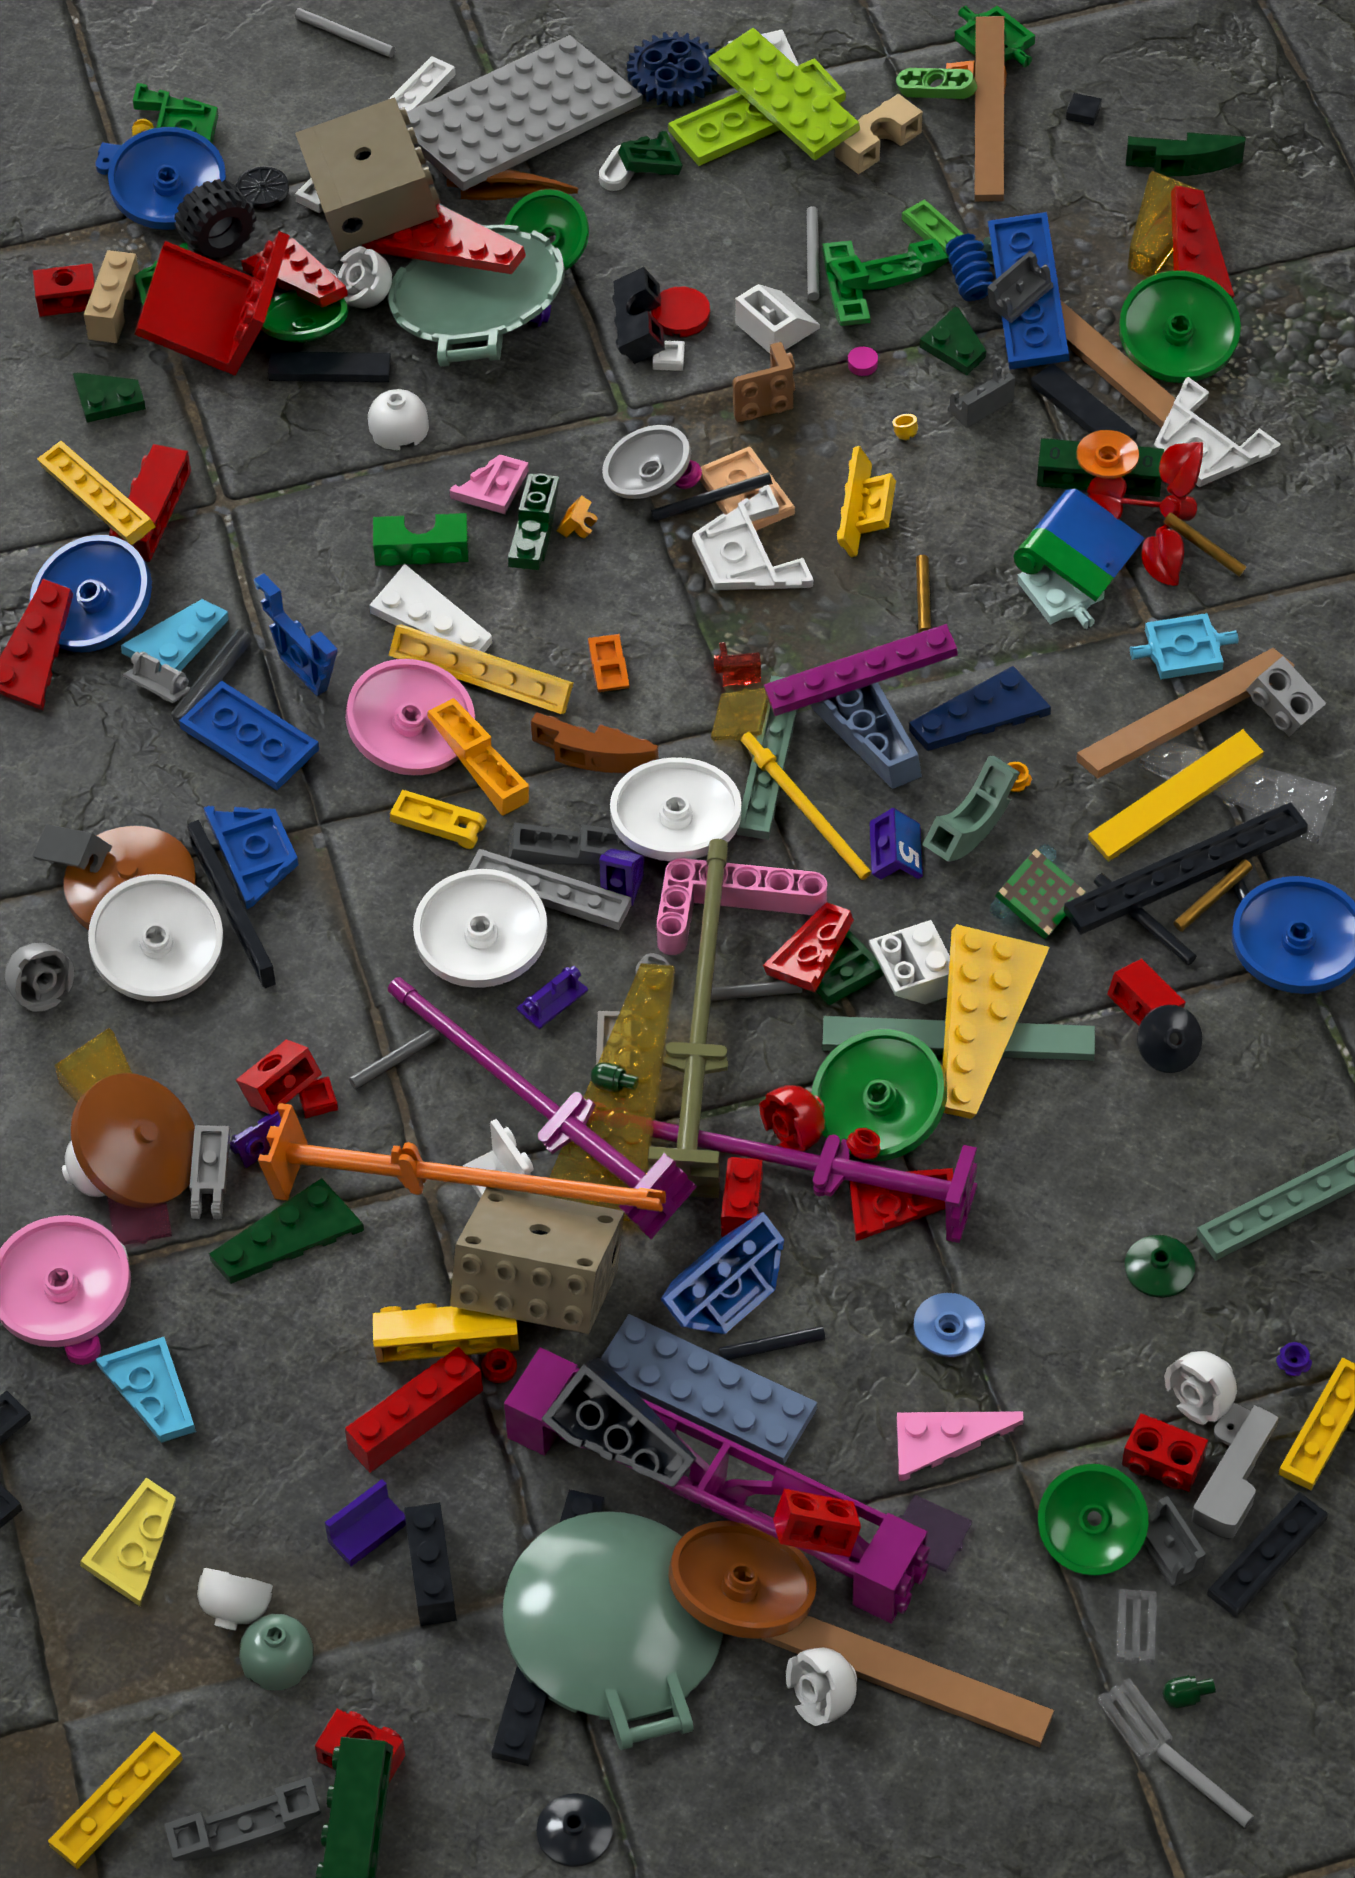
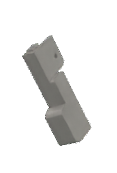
M1233 1402L1230 1410L1218 1420L1214 1428V1436L1217 1440L1229 1445V1448L1194 1505L1193 1523L1221 1537L1233 1538L1253 1506L1256 1492L1253 1485L1246 1480L1276 1429L1279 1417L1255 1405L1250 1411ZM1232 1426L1233 1429L1229 1430L1227 1427Z

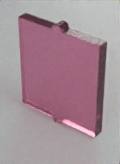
M107 1196L112 1231L123 1245L139 1242L144 1245L149 1240L172 1236L167 1203L152 1208H135L118 1203Z

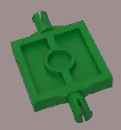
M967 6L960 8L958 15L966 20L967 23L955 31L954 40L976 56V17L1004 16V62L1015 59L1023 67L1030 65L1032 57L1023 51L1035 44V35L999 6L979 14H975Z

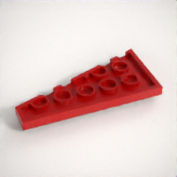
M440 204L435 205L439 217L362 244V247L372 249L377 253L505 274H513L526 257L522 245Z

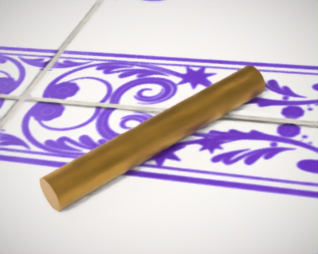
M1170 512L1163 521V523L1240 577L1246 569L1244 564Z
M926 555L916 557L919 633L931 629L929 558Z
M1246 859L1242 860L1173 922L1174 926L1180 932L1184 931L1253 869L1251 863Z

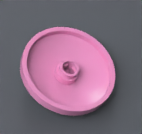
M396 659L380 663L359 677L349 694L345 718L348 733L353 743L371 762L383 769L398 774L426 775L441 771L459 759L427 717V712L452 698H455L474 719L475 711L472 700L464 686L448 671L426 661Z
M70 1215L40 1219L18 1230L0 1248V1322L10 1333L25 1342L44 1347H63L81 1343L107 1328L116 1319L126 1303L131 1285V1271L126 1253L116 1236L103 1225L93 1220Z

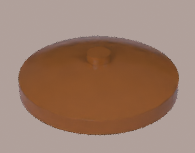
M145 826L118 827L96 835L112 845V849L110 852H107L100 870L96 873L90 872V866L94 861V857L91 855L89 863L84 870L67 865L64 875V893L68 907L74 918L87 930H89L91 917L103 897L117 885L129 879L149 874H164L182 878L197 886L194 862L186 847L172 835L159 829Z
M121 1073L100 1080L81 1096L74 1109L71 1121L73 1150L85 1175L103 1194L126 1206L152 1208L171 1201L190 1184L195 1125L185 1106L168 1088L142 1075Z
M735 1521L710 1522L690 1530L676 1544L669 1565V1583L681 1606L706 1626L736 1637L770 1638L793 1630L808 1616L816 1594L815 1573L810 1562L799 1549L779 1544L778 1539L752 1526Z

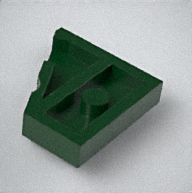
M667 131L659 132L655 139L650 140L648 136H644L636 141L623 142L618 151L626 171L679 175L683 166Z
M956 306L920 338L919 347L965 375H968L986 357V349L961 310Z
M73 373L75 386L87 423L146 409L138 379Z
M848 930L816 990L828 1005L884 976L876 957L850 930Z

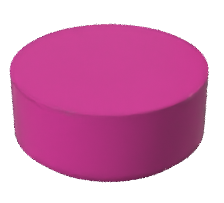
M864 346L850 351L848 355V368L853 374L868 376L877 370L878 355L876 351Z
M98 1335L78 1344L64 1346L68 1359L78 1365H86L95 1361L101 1352Z

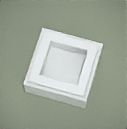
M665 341V350L653 355V370L683 371L685 341Z

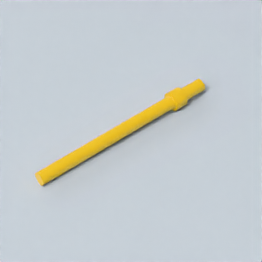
M750 732L745 733L740 741L754 756L753 761L762 771L766 770L857 876L861 880L866 879L871 874V870L777 764V758L770 749L763 748Z

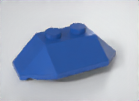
M764 1212L759 1213L722 1237L672 1280L661 1298L662 1302L681 1327L726 1334L775 1291L784 1238Z

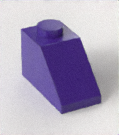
M611 848L601 854L599 859L601 888L631 897V905L633 906L644 876L643 855L628 850L621 851Z

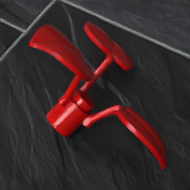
M1203 442L1175 444L1165 450L1160 460L1159 472L1161 479L1169 484L1167 491L1172 495L1167 496L1162 502L1123 498L1126 492V482L1122 477H1095L1088 486L1087 496L1113 514L1116 519H1120L1122 515L1123 504L1157 507L1160 508L1165 518L1171 512L1182 521H1190L1197 513V504L1194 498L1187 495L1192 492L1198 480L1203 457ZM1165 524L1156 529V536L1148 537L1144 541L1142 562L1146 571L1154 579L1167 585L1178 586L1179 574L1184 559V543L1181 536Z

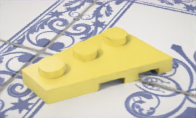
M145 1478L82 1558L80 1566L140 1606L176 1503V1497L148 1478Z

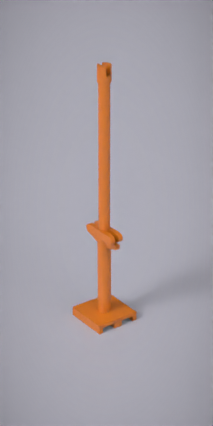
M279 1103L277 1107L281 1117L279 1127L270 1126L266 1137L271 1147L269 1154H260L258 1158L274 1199L288 1200L300 1165L397 1177L405 1188H408L415 1195L422 1194L423 1183L429 1179L635 1206L637 1209L660 1212L663 1211L662 1203H666V1193L663 1190L633 1189L422 1161L417 1146L410 1142L404 1143L402 1150L400 1146H393L391 1155L308 1145L293 1106Z

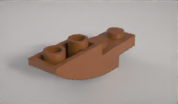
M538 712L535 713L531 720L532 741L553 748L555 761L569 766L605 773H628L642 764L659 759L657 745L646 739H638L625 734L616 728H609L600 724L596 732L592 733L583 727H576L562 722L554 716H546Z

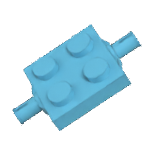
M1208 613L1147 622L1145 624V633L1148 645L1131 646L1130 656L1132 660L1150 657L1156 664L1160 679L1223 670L1224 661L1220 652V646L1238 644V633L1236 630L1218 633L1211 625Z

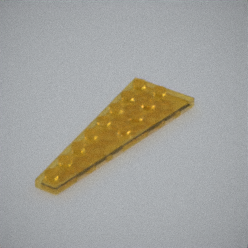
M641 963L598 1064L607 1062L625 1068L626 1074L639 1077L638 1087L636 1090L623 1087L620 1092H610L595 1087L592 1081H590L584 1098L586 1100L589 1098L595 1104L586 1126L647 1174L649 1146L651 1147L676 971L672 965ZM573 1141L561 1148L549 1178L630 1188ZM544 1195L622 1211L618 1207L620 1204ZM624 1213L623 1221H631Z

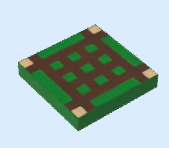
M1035 848L996 893L995 897L1042 938L1046 939L1066 916L1063 911L1064 903L1083 895L1086 891Z

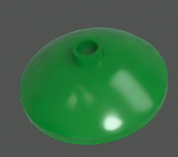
M539 190L523 197L511 209L504 225L519 226L522 232L531 233L535 230L548 238L555 235L556 239L551 244L560 250L565 271L572 267L581 257L589 238V223L584 209L572 196L558 190Z
M296 291L287 292L271 299L266 319L261 329L269 336L281 341L292 343L316 341L337 330L346 320L348 315L347 302L342 298L325 307H320L298 297Z
M1083 1464L1064 1471L1050 1483L1040 1501L1038 1527L1046 1549L1057 1562L1077 1573L1102 1575L1122 1568L1138 1554L1148 1532L1149 1514L1142 1492L1126 1474L1107 1465ZM1096 1511L1101 1515L1102 1520L1099 1525L1095 1526L1089 1523L1088 1515L1090 1512Z

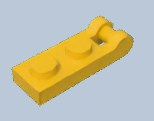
M403 789L390 812V822L455 841L466 849L474 848L478 841L477 833L481 832L487 823V819L478 812ZM459 823L465 824L466 828L459 827Z

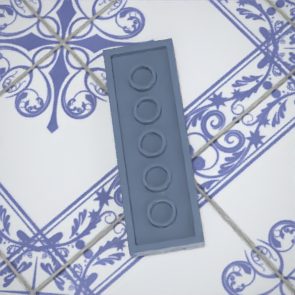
M628 1314L601 1357V1360L621 1376L641 1398L782 1465L787 1461L817 1410L816 1401Z

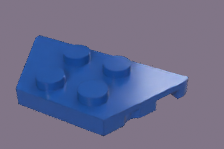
M214 806L204 807L206 819L247 909L251 908L299 865L297 855L276 809L259 808L251 810L244 807H234L233 812L215 811Z

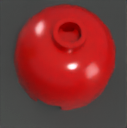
M785 1085L765 1095L766 1099L759 1104L760 1116L766 1131L773 1129L776 1137L781 1141L776 1146L804 1152L819 1141L825 1127V1108L819 1097L814 1096L807 1089L796 1085Z

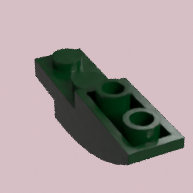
M1187 132L1186 140L1128 136L1125 166L1154 168V176L1166 177L1191 176L1215 172L1243 162L1246 137Z
M542 473L528 474L518 509V523L508 555V567L539 570L541 561L545 560L554 519L559 476H550Z

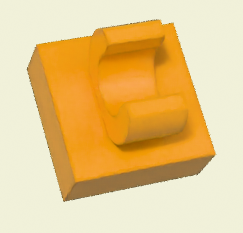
M581 495L567 509L556 531L566 538L574 530L582 538H586L591 534L592 530L584 523L592 527L598 520L595 514L587 512L592 502Z

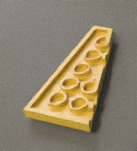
M958 924L952 929L942 1066L946 1076L948 1092L944 1113L972 1119L977 1114L1050 947Z

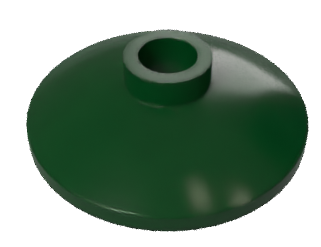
M1151 1235L1138 1240L1130 1247L1125 1258V1273L1130 1283L1140 1292L1152 1297L1165 1298L1181 1293L1190 1285L1195 1273V1261L1190 1250L1179 1240L1165 1235ZM1156 1258H1162V1259H1165L1166 1261H1165V1262H1158V1261H1156L1155 1259H1156Z

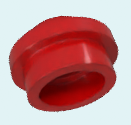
M857 1128L846 1140L851 1153L859 1159H873L880 1152V1138L870 1129Z
M492 1349L482 1360V1373L491 1382H507L516 1374V1358L506 1349ZM497 1365H503L506 1367L501 1370L493 1369Z

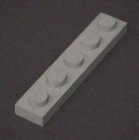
M482 849L478 850L468 870L493 869L512 874L530 885L536 891L545 907L616 930L620 929L631 907V897Z

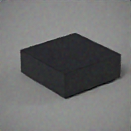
M1074 93L1066 112V120L1094 125L1101 108L1102 99Z

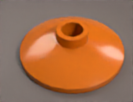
M1100 430L1088 434L1080 441L1077 447V460L1080 466L1091 475L1100 478H1118L1130 473L1136 467L1139 460V449L1129 436L1121 432Z

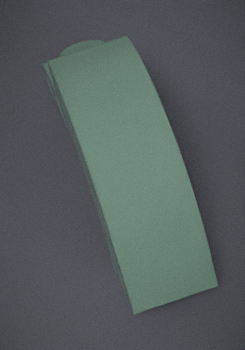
M988 756L965 800L953 812L943 816H936L922 845L948 862L958 860L970 853L990 833L1011 801L1008 795L1020 772L997 757Z

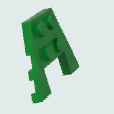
M137 83L133 97V107L135 110L160 111L156 128H184L202 135L211 143L213 142L219 116L217 107L187 97L180 100L171 97L168 91L160 89L158 92L149 90L146 84Z

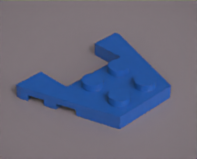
M265 573L254 578V584L256 589H261L266 597L261 600L263 610L274 621L269 627L280 659L316 696H319L328 690L338 652L337 648L321 631L309 638L302 624L298 620L292 621L284 612L281 590Z

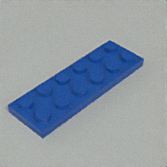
M1047 212L988 221L996 279L1026 253L1031 251L1036 254L1037 264L1040 268L1047 264L1050 270L1051 282L1053 283V288L1012 323L1002 317L1009 370L1070 361Z

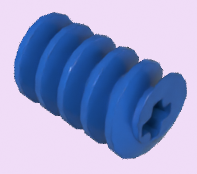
M969 233L950 240L945 250L949 256L952 272L955 275V282L959 287V294L965 301H975L988 296L987 287L993 283L991 281L994 276L992 272H989L991 267L989 262L985 261L987 254L985 251H982L984 244L982 241H975V235Z

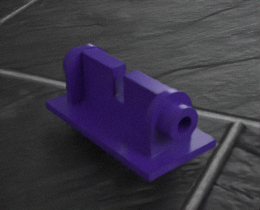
M575 966L565 967L560 974L532 996H528L516 1010L538 1029H541L589 990L578 980L581 977V973Z
M278 1110L272 1115L268 1114L259 1120L257 1126H250L240 1134L232 1136L229 1148L234 1154L239 1153L245 1168L258 1161L260 1154L266 1155L269 1153L271 1147L266 1137L270 1126L279 1127L281 1117Z

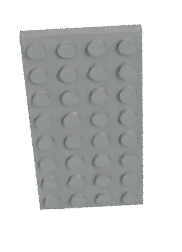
M568 35L407 111L411 124L406 125V127H413L418 141L414 148L420 146L424 158L464 191L487 180L490 176L514 167L641 105L643 95L638 93L633 86L571 35Z

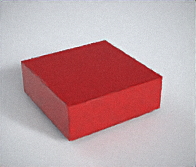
M329 1076L314 1080L298 1093L305 1119L338 1110V1104Z

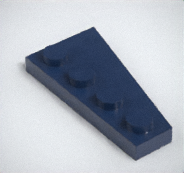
M1011 666L909 722V731L927 751L964 741L966 736L974 733H982L984 735L994 732L995 727L1008 723L1015 726L1025 723V718L1039 715L1040 718L1051 714V706L1014 666Z

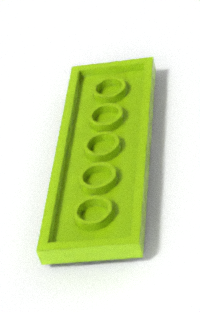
M751 28L708 57L709 65L814 161L860 130L858 120L754 28Z
M815 58L797 66L837 103L846 100V92ZM739 92L668 123L669 133L698 166L780 130Z

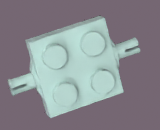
M1046 565L1037 574H1026L1024 572L1018 574V584L1050 625L1069 617H1076L1084 629H1087L1088 625L1091 627L1094 624L1095 620L1088 613L1087 609L1092 604L1103 600L1104 592L1095 602Z

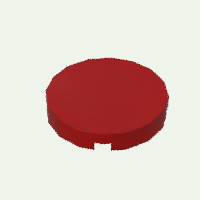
M685 286L672 287L660 293L661 306L651 310V315L663 327L664 334L673 336L672 333L680 334V337H688L699 333L707 326L710 317V302L703 293L696 289Z

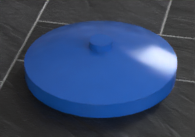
M177 127L153 128L131 137L116 151L108 171L110 194L117 208L130 220L140 225L165 230L176 229L174 217L175 213L178 212L177 207L179 203L184 201L185 195L193 191V188L196 186L200 187L206 181L211 183L214 179L226 180L224 161L218 149L202 135Z
M108 535L87 536L66 544L49 557L35 577L31 588L30 601L42 579L70 588L73 598L65 629L60 635V648L72 652L96 651L118 642L139 623L151 598V573L143 557L128 542Z
M1289 876L1267 881L1250 891L1243 898L1235 912L1232 927V943L1235 953L1241 964L1251 975L1272 988L1299 994L1317 993L1332 989L1348 980L1355 973V901L1336 886L1315 878Z

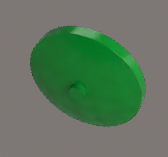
M1189 271L1161 272L1141 281L1125 299L1119 319L1120 340L1131 361L1147 374L1157 379L1174 383H1184L1187 377L1196 382L1219 372L1235 353L1241 331L1239 312L1231 296L1210 278Z
M876 1029L852 1036L838 1045L825 1058L817 1071L811 1093L821 1099L825 1108L824 1137L837 1135L840 1138L841 1144L842 1139L847 1140L848 1136L855 1132L857 1128L870 1129L880 1138V1152L878 1156L873 1159H859L849 1149V1157L862 1161L877 1162L903 1156L927 1140L943 1116L948 1092L944 1070L933 1051L923 1041L903 1031Z

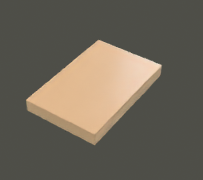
M749 446L701 466L702 476L700 482L709 492L769 471ZM771 474L773 484L769 486L779 505L778 514L752 521L756 531L795 514V506ZM761 488L718 501L716 504L727 515L738 507L739 502L745 498L751 499L757 495Z

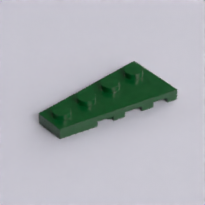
M321 1178L209 1253V1257L214 1266L232 1284L273 1267V1263L285 1258L292 1260L304 1255L303 1251L320 1244L325 1247L337 1242L336 1238L350 1232L352 1235L364 1231V1226L360 1219Z

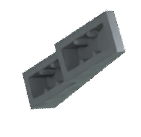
M514 822L509 839V858L526 864H599L601 854L611 848L621 851L628 850L639 855L642 854L637 853L624 844L614 829L581 824L579 832Z

